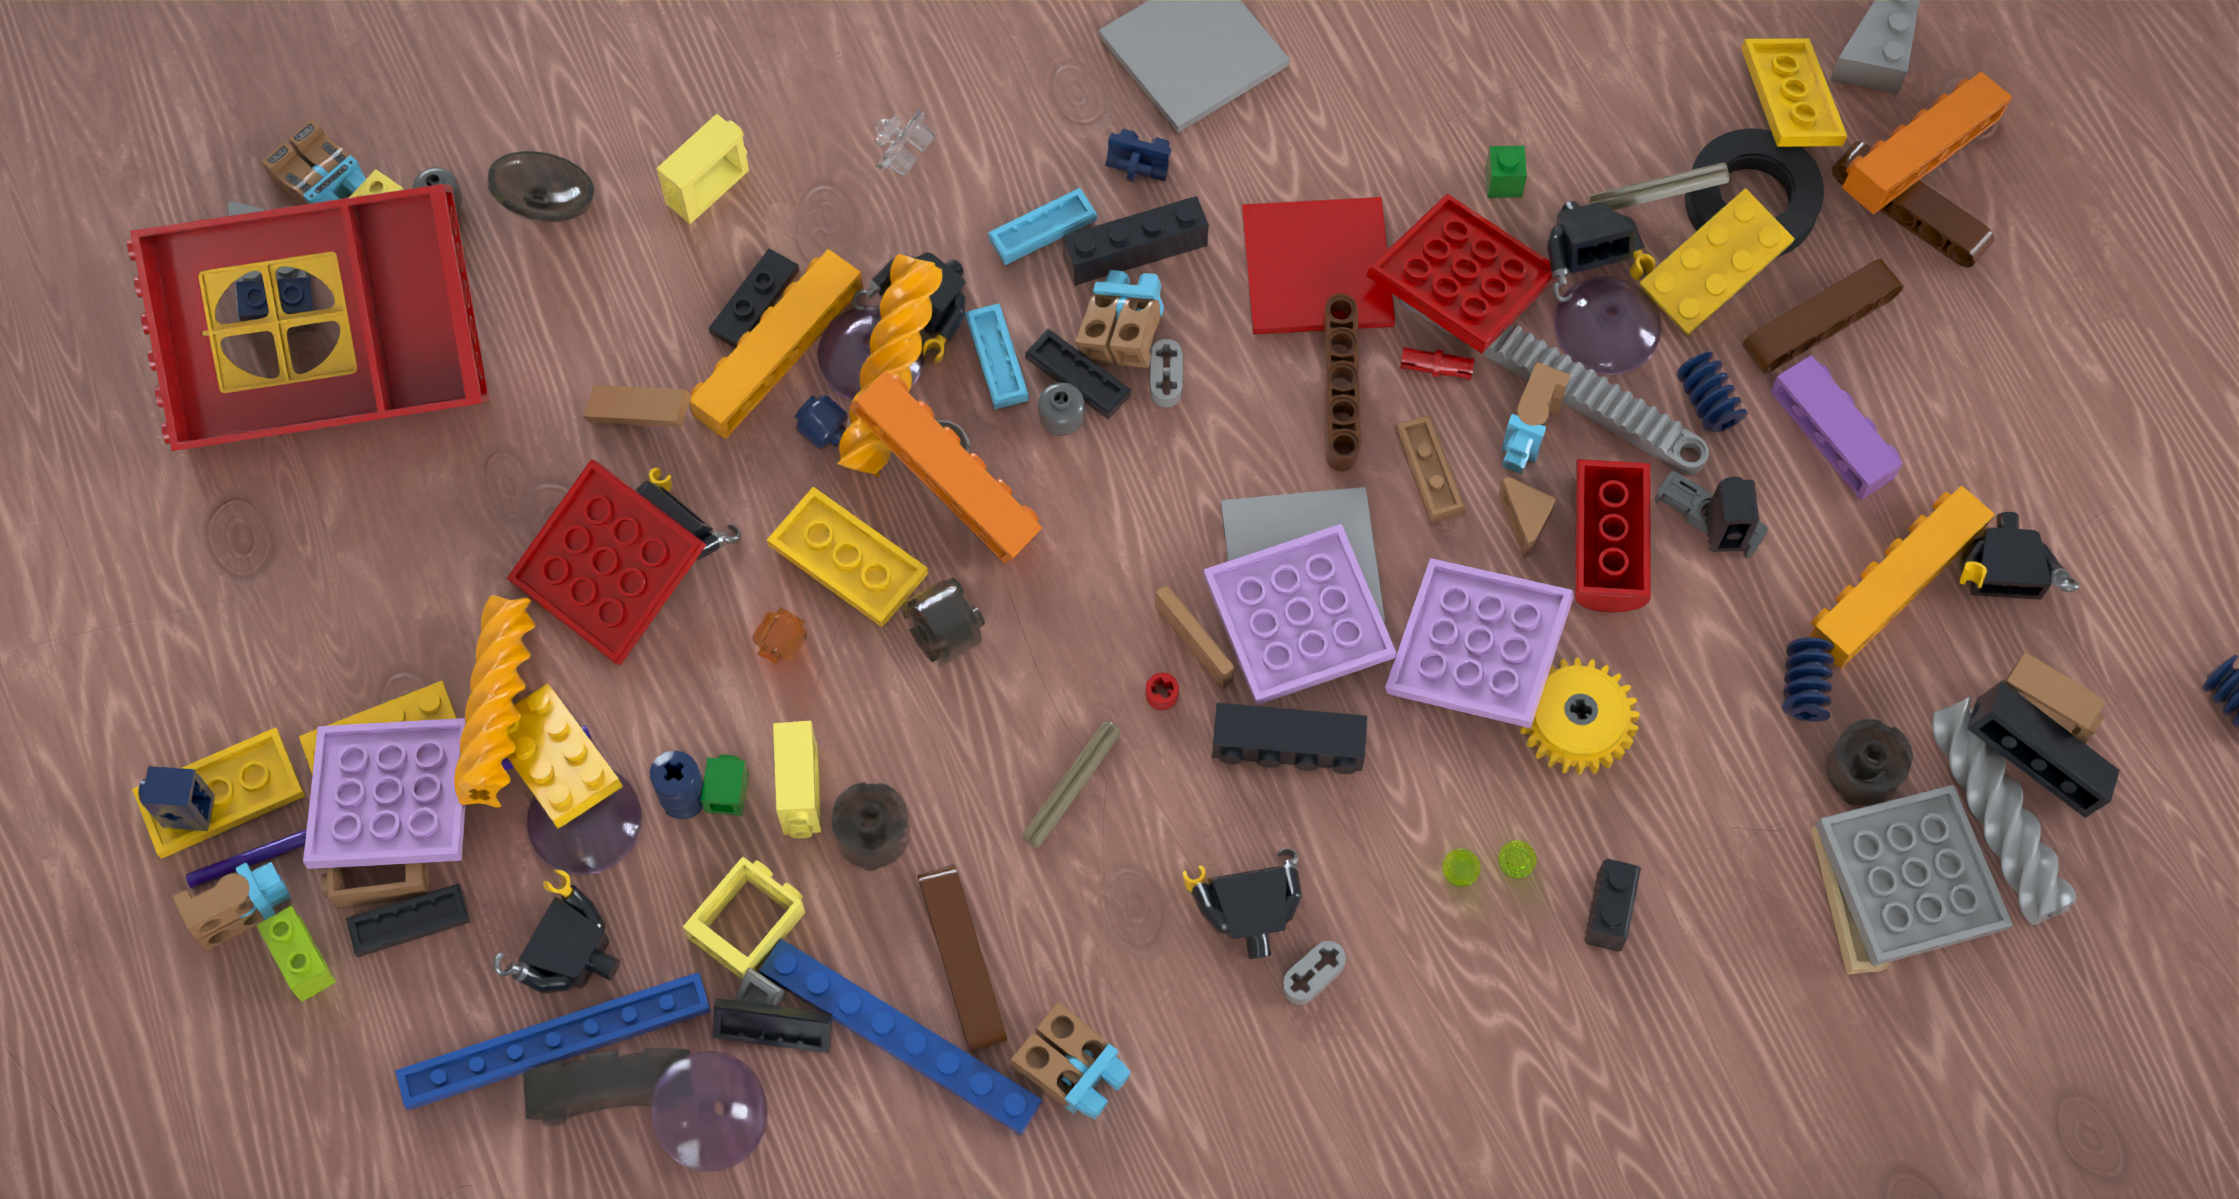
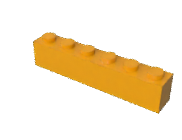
M829 249L820 258H814L809 263L806 273L800 280L792 282L786 288L783 298L775 307H769L761 316L760 323L751 332L748 331L742 335L737 343V348L728 357H723L714 367L713 374L704 383L700 382L694 387L689 402L692 415L726 440L852 302L854 294L863 289L861 271Z
M1962 485L1952 495L1947 491L1943 493L1933 504L1932 508L1935 511L1928 518L1923 514L1919 516L1909 527L1908 531L1911 534L1904 541L1899 537L1894 540L1885 550L1884 554L1887 557L1880 564L1875 560L1870 563L1859 576L1862 581L1855 588L1851 584L1846 586L1835 599L1838 604L1831 611L1825 607L1810 623L1814 629L1809 637L1823 639L1833 644L1835 648L1825 653L1831 654L1834 657L1833 663L1840 669L1958 557L1991 522L1995 514Z

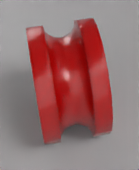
M1161 672L1152 675L1148 679L1145 696L1149 705L1158 710H1167L1173 707L1178 701L1179 685L1175 677L1169 673ZM1162 684L1164 689L1171 688V690H1168L1167 698H1162L1161 694H1153L1156 693L1157 685Z

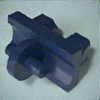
M1122 129L1119 134L1111 133L1108 139V153L1105 166L1127 171L1126 179L1130 182H1135L1137 175L1166 181L1172 148H1169L1170 142L1168 140L1156 137L1152 139L1151 143L1138 140L1139 136L1135 131Z

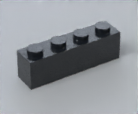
M1194 196L1064 235L1063 257L1074 286L1106 277L1110 270L1126 271L1208 246L1209 224L1198 197Z
M2003 681L1977 698L1967 727L1969 731L2084 818L2111 802L2120 771L2118 768Z
M1217 703L1212 758H1218L1226 764L1253 761L1263 767H1277L1280 764L1295 765L1297 769L1312 771L1321 767L1333 768L1334 772L1340 774H1352L1355 771H1362L1367 716Z

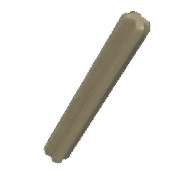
M1719 163L1602 191L1590 196V204L1604 202L1613 210L1709 188L1728 183L1730 181L1729 170L1726 163Z
M1104 721L1023 832L1024 841L1035 848H1039L1120 737L1119 727L1110 721Z

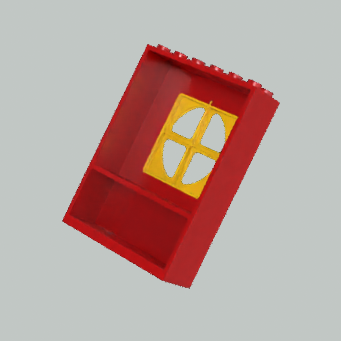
M438 184L130 231L131 239L127 240V249L130 260L136 261L138 276H134V286L138 298H143L145 312L141 313V324L145 335L150 334L152 349L148 350V361L151 370L157 371L159 385L155 386V398L158 407L164 408L166 422H162V435L165 443L171 445V451L475 405L490 400L452 185ZM282 266L293 267L314 275L332 291L335 298L334 306L327 309L295 314L285 313L282 308L277 282V269ZM251 271L260 272L265 287L269 309L268 315L262 319L229 324L219 323L216 319V308L224 292L243 275ZM320 322H337L340 326V336L331 354L314 369L304 374L296 373L293 368L288 342V329L294 326ZM261 331L271 332L274 337L279 363V376L276 378H265L239 368L224 354L221 347L222 339L228 336Z

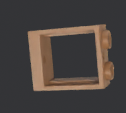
M2026 652L2004 680V683L2083 743H2086L2091 734L2093 735L2105 717V715L2100 713V710L2106 699Z
M427 863L405 864V882L346 889L345 867L327 868V874H322L321 876L322 891L324 897H328L336 908L406 900L429 893Z

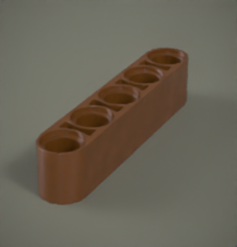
M1854 142L1832 167L1835 179L1843 185L1849 175L1846 172L1849 164L1859 155L1862 157L1868 155L1872 147L1863 142ZM1920 180L1880 209L1882 213L1962 267H1972L1994 242V235L1985 224Z
M1877 259L1760 327L1744 340L1742 346L1765 374L1769 373L1884 306L1899 295L1904 285L1882 259Z
M1340 293L1330 297L1325 306L1323 317L1325 457L1326 462L1332 469L1342 472L1350 470L1356 464L1361 445L1358 308L1352 297ZM1342 311L1348 315V318L1343 320L1336 319L1332 313ZM1337 344L1345 345L1349 349V351L1346 353H1338L1332 347ZM1340 377L1345 378L1349 381L1350 385L1339 387L1332 380ZM1343 411L1348 413L1351 419L1340 421L1333 414ZM1345 445L1350 448L1352 453L1340 455L1334 450V447Z
M955 864L918 874L922 895L969 1052L1007 1041L1000 1011Z

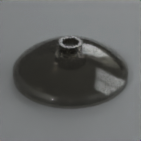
M537 151L510 153L498 158L491 165L488 172L487 185L492 196L505 209L528 220L546 223L567 221L586 212L593 201L594 185L587 173L571 161L553 154Z

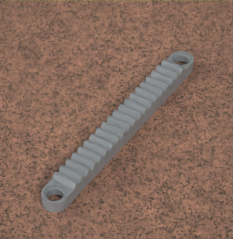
M1397 297L1399 303L1404 308L1466 344ZM1510 325L1482 353L1526 381H1529L1536 362L1570 374V380L1563 400L1564 404L1682 474L1694 475L1704 468L1709 456V447L1702 438L1685 429L1680 421H1672L1667 413H1658L1655 406L1648 407L1643 399H1635L1630 391L1623 392L1618 384L1611 385L1605 376L1598 377L1593 369L1586 370L1581 362L1574 363L1568 354L1561 355L1556 347L1549 348L1544 340H1536L1531 332L1524 333L1519 325ZM1683 448H1693L1698 452L1699 460L1687 462L1681 457L1680 451Z

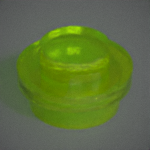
M1519 840L1506 843L1498 855L1500 869L1507 876L1516 879L1530 875L1537 863L1534 849L1528 843Z
M1455 849L1449 852L1442 864V872L1445 879L1457 887H1466L1473 884L1478 879L1481 871L1478 857L1466 849Z

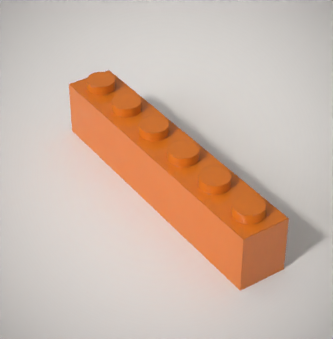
M1982 71L1970 80L1964 78L1957 84L1951 94H1942L1928 111L1923 108L1914 116L1910 124L1898 126L1887 141L1879 140L1870 149L1868 155L1865 157L1857 156L1846 169L1849 175L1842 188L1872 214H1875L1998 122L2013 97Z
M885 370L851 404L849 409L1006 564L1043 528L1037 522L1039 520L1038 516L1031 508L1026 505L1021 506L1011 496L1013 492L1005 482L1000 479L995 480L985 470L987 466L978 455L974 453L969 454L959 444L961 440L949 427L943 428L933 418L935 416L934 412L926 403L921 400L917 402L907 392L908 386L900 377L895 374L890 375Z

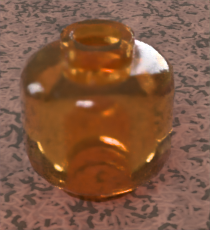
M779 607L778 611H767L752 636L753 642L761 647L757 654L777 665L780 659L786 662L793 661L808 636L807 630L803 627L805 621Z

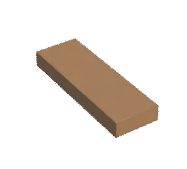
M594 385L583 417L589 423L682 427L692 395L686 389Z
M1426 415L1397 423L1395 425V432L1430 524L1465 514V505L1431 416Z
M1164 585L1155 592V607L1221 688L1230 684L1233 681L1234 665L1169 586Z

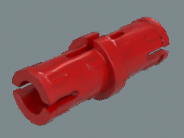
M1404 346L1400 369L1431 373V377L1439 378V375L1471 380L1475 357L1445 354L1441 349H1436L1435 352Z

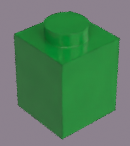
M1525 145L1489 146L1485 165L1487 198L1522 197L1527 178Z
M729 754L719 755L718 758L707 757L701 796L705 813L743 816L749 775L745 760H740L739 757Z

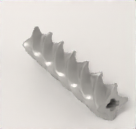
M1969 697L1953 706L1937 710L1933 713V719L1930 722L1933 735L1939 748L1949 757L1953 777L1966 790L1969 809L1974 817L1983 824L1984 836L1988 846L2001 859V869L2004 878L2018 893L2021 912L2034 926L2049 918L2072 910L2069 907L2076 902V893L2069 882L2057 876L2059 863L2056 853L2046 844L2039 842L2041 835L2040 822L2033 813L2022 808L2023 789L2014 778L2004 774L2006 758L1967 729L1973 712V708L1970 707L1972 697Z

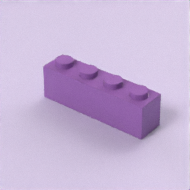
M1810 355L1777 376L1771 390L1772 395L1860 500H1863L1895 479L1903 464L1897 450L1892 445L1886 444L1877 433L1874 423L1869 418L1864 417L1854 406V401L1850 394L1845 390H1841L1832 380L1831 373L1825 365L1818 363Z

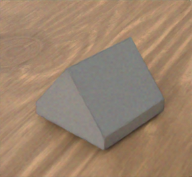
M749 968L735 999L742 1002L778 1006L787 992L755 970Z

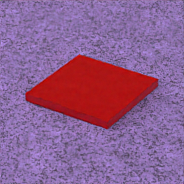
M1448 193L1368 268L1366 274L1368 278L1481 354L1557 279V277H1552L1548 259Z
M1382 197L1242 204L1241 211L1253 335L1323 331L1326 302L1333 295L1340 293L1347 294L1355 300L1358 308V329L1394 327L1395 315L1392 293L1366 276L1368 268L1387 251ZM1342 311L1332 313L1336 319L1343 320L1348 318V315Z
M591 459L506 579L615 664L621 665L707 544L598 461Z

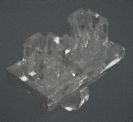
M918 109L902 131L899 129L902 119L898 115H894L891 120L879 118L876 121L874 128L879 135L875 139V143L880 147H883L887 141L892 143L877 163V168L885 172L889 166L897 173L906 176L918 158L903 148L904 145L909 141L920 151L924 152L936 136L922 122L927 116L925 113Z

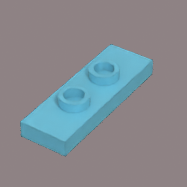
M1078 188L988 232V239L1004 265H1007L1062 238L1064 235L1075 232L1097 221V213L1081 188Z
M1000 304L965 312V318L994 410L1029 401V394Z

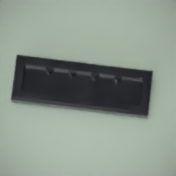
M769 248L710 325V334L737 348V343L742 335L748 331L751 332L760 323L763 313L775 304L799 272L798 264Z
M1049 328L1025 352V359L1056 382L1069 383L1077 387L1082 393L1085 403L1108 420L1131 396V389Z
M459 883L346 918L354 953L357 957L471 922L462 887Z
M717 998L714 1004L713 1038L829 1053L833 1013Z

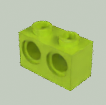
M292 905L256 925L290 989L301 1002L337 983L303 919Z

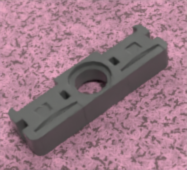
M1675 471L1670 472L1657 491L1654 499L1655 503L1657 504L1659 501L1664 502L1687 516L1685 520L1687 523L1706 534L1708 533L1706 529L1708 524L1702 517L1701 510L1709 506L1714 494ZM1758 522L1746 550H1743L1747 552L1746 558H1751L1766 536L1768 528L1761 522Z

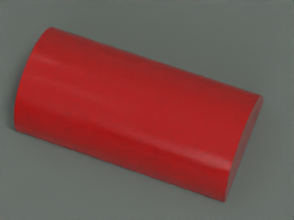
M1577 459L1575 600L1582 607L1599 612L1614 613L1639 609L1648 604L1651 599L1650 463Z

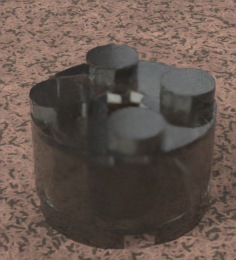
M954 577L939 581L908 599L902 605L904 619L911 616L914 627L909 629L914 641L931 662L939 659L938 666H944L981 643L980 628L985 625L984 617L976 606L970 607L964 598V591L960 583Z
M1864 719L1848 726L1837 740L1827 758V774L1833 788L1842 796L1846 803L1854 806H1871L1883 803L1897 792L1907 778L1912 765L1913 752L1906 736L1896 727L1891 728L1882 724L1881 720Z
M857 783L844 790L834 803L831 825L835 842L842 856L850 863L865 870L874 871L893 863L903 854L911 838L910 823L906 804L895 789L882 783ZM866 823H869L872 826L877 824V826L874 828L864 827Z

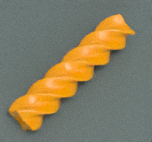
M897 254L893 260L890 269L891 286L884 293L880 303L881 321L877 323L870 337L871 355L866 359L861 368L859 379L861 390L856 394L852 403L885 370L890 375L895 374L900 377L908 386V391L910 390L912 374L909 366L918 359L922 350V338L919 331L928 324L932 316V303L929 296L939 288L943 277L942 269L934 266L935 263L902 254ZM850 410L851 425L841 437L839 443L841 460L837 464L850 470L881 478L879 471L889 461L892 451Z
M491 595L483 609L481 634L476 645V664L471 675V694L465 709L466 725L460 738V757L454 773L455 793L459 803L462 805L482 803L499 808L502 805L498 801L496 794L511 781L501 762L516 749L515 744L507 734V729L521 718L511 699L526 687L525 682L517 672V667L531 656L521 638L536 626L535 622L526 612V608L531 602L528 598L508 600Z

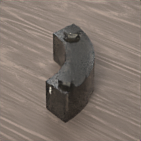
M644 1048L643 1053H631L619 1057L618 1050L585 1055L586 1061H573L564 1064V1061L559 1060L523 1072L526 1119L542 1120L545 1126L562 1125L567 1122V1118L610 1108L655 1105L656 1110H671L679 1107V1102L694 1096L690 1049Z

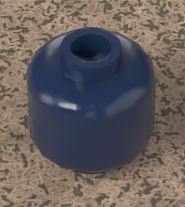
M812 395L794 416L798 420L796 424L797 431L818 449H823L830 443L836 447L847 429L845 425L848 421V413L827 395H821L818 398Z

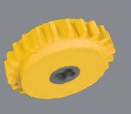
M1580 657L1575 658L1573 666H1568L1565 659L1560 660L1557 670L1551 665L1531 728L1521 726L1520 729L1521 734L1531 735L1527 740V747L1537 745L1539 748L1535 756L1537 759L1542 758L1544 755L1550 758L1548 767L1552 768L1556 762L1562 764V773H1566L1569 767L1573 766L1576 767L1577 775H1582L1584 768L1589 766L1591 772L1595 774L1599 769V763H1602L1607 769L1611 768L1613 763L1612 756L1620 761L1625 754L1624 749H1630L1634 740L1631 737L1636 735L1639 728L1633 723L1638 721L1640 712L1632 710L1637 704V698H1627L1631 686L1624 685L1621 687L1618 684L1622 676L1619 673L1610 677L1607 674L1609 671L1608 665L1602 667L1601 670L1596 669L1595 660L1591 659L1588 666H1582ZM1573 712H1578L1580 718L1584 720H1579L1577 714Z

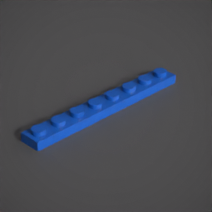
M783 939L779 940L759 969L760 974L820 1012L833 1013V1020L1021 1136L1042 1104L1040 1097Z
M697 972L397 1069L395 1073L404 1107L409 1111L710 1013L711 1009L700 973Z

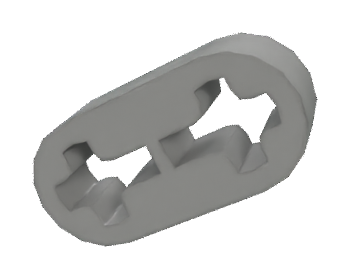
M1162 339L1151 348L1150 395L1156 405L1168 408L1178 404L1182 397L1183 353L1182 348L1177 342L1170 339ZM1163 352H1170V368H1163ZM1163 379H1170V395L1163 394Z
M1323 941L1317 944L1288 970L1284 976L1282 986L1286 999L1297 1005L1307 1004L1332 983L1344 969L1346 955L1342 946L1333 941ZM1321 953H1324L1326 956L1332 953L1336 955L1334 968L1328 964L1320 971L1316 969L1321 963ZM1309 974L1312 976L1307 984V993L1302 990H1298L1296 993L1292 991L1294 984L1292 979L1295 978L1298 981H1302Z

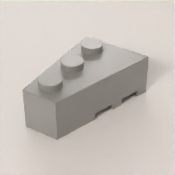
M1875 0L1839 56L1830 80L1898 94L1908 72L1920 0Z

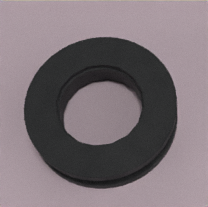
M1749 128L1734 130L1720 135L1701 150L1693 164L1692 170L1726 163L1729 174L1733 171L1753 169L1763 171L1776 178L1785 188L1789 202L1786 210L1774 218L1795 238L1794 242L1777 257L1791 252L1803 243L1812 231L1824 198V184L1820 170L1814 159L1803 147H1777L1770 130ZM1720 185L1685 193L1686 211L1696 231L1727 205L1722 199L1719 190Z

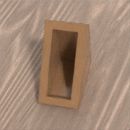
M1511 477L1503 478L1499 496L1524 558L1530 556L1552 515L1557 499Z

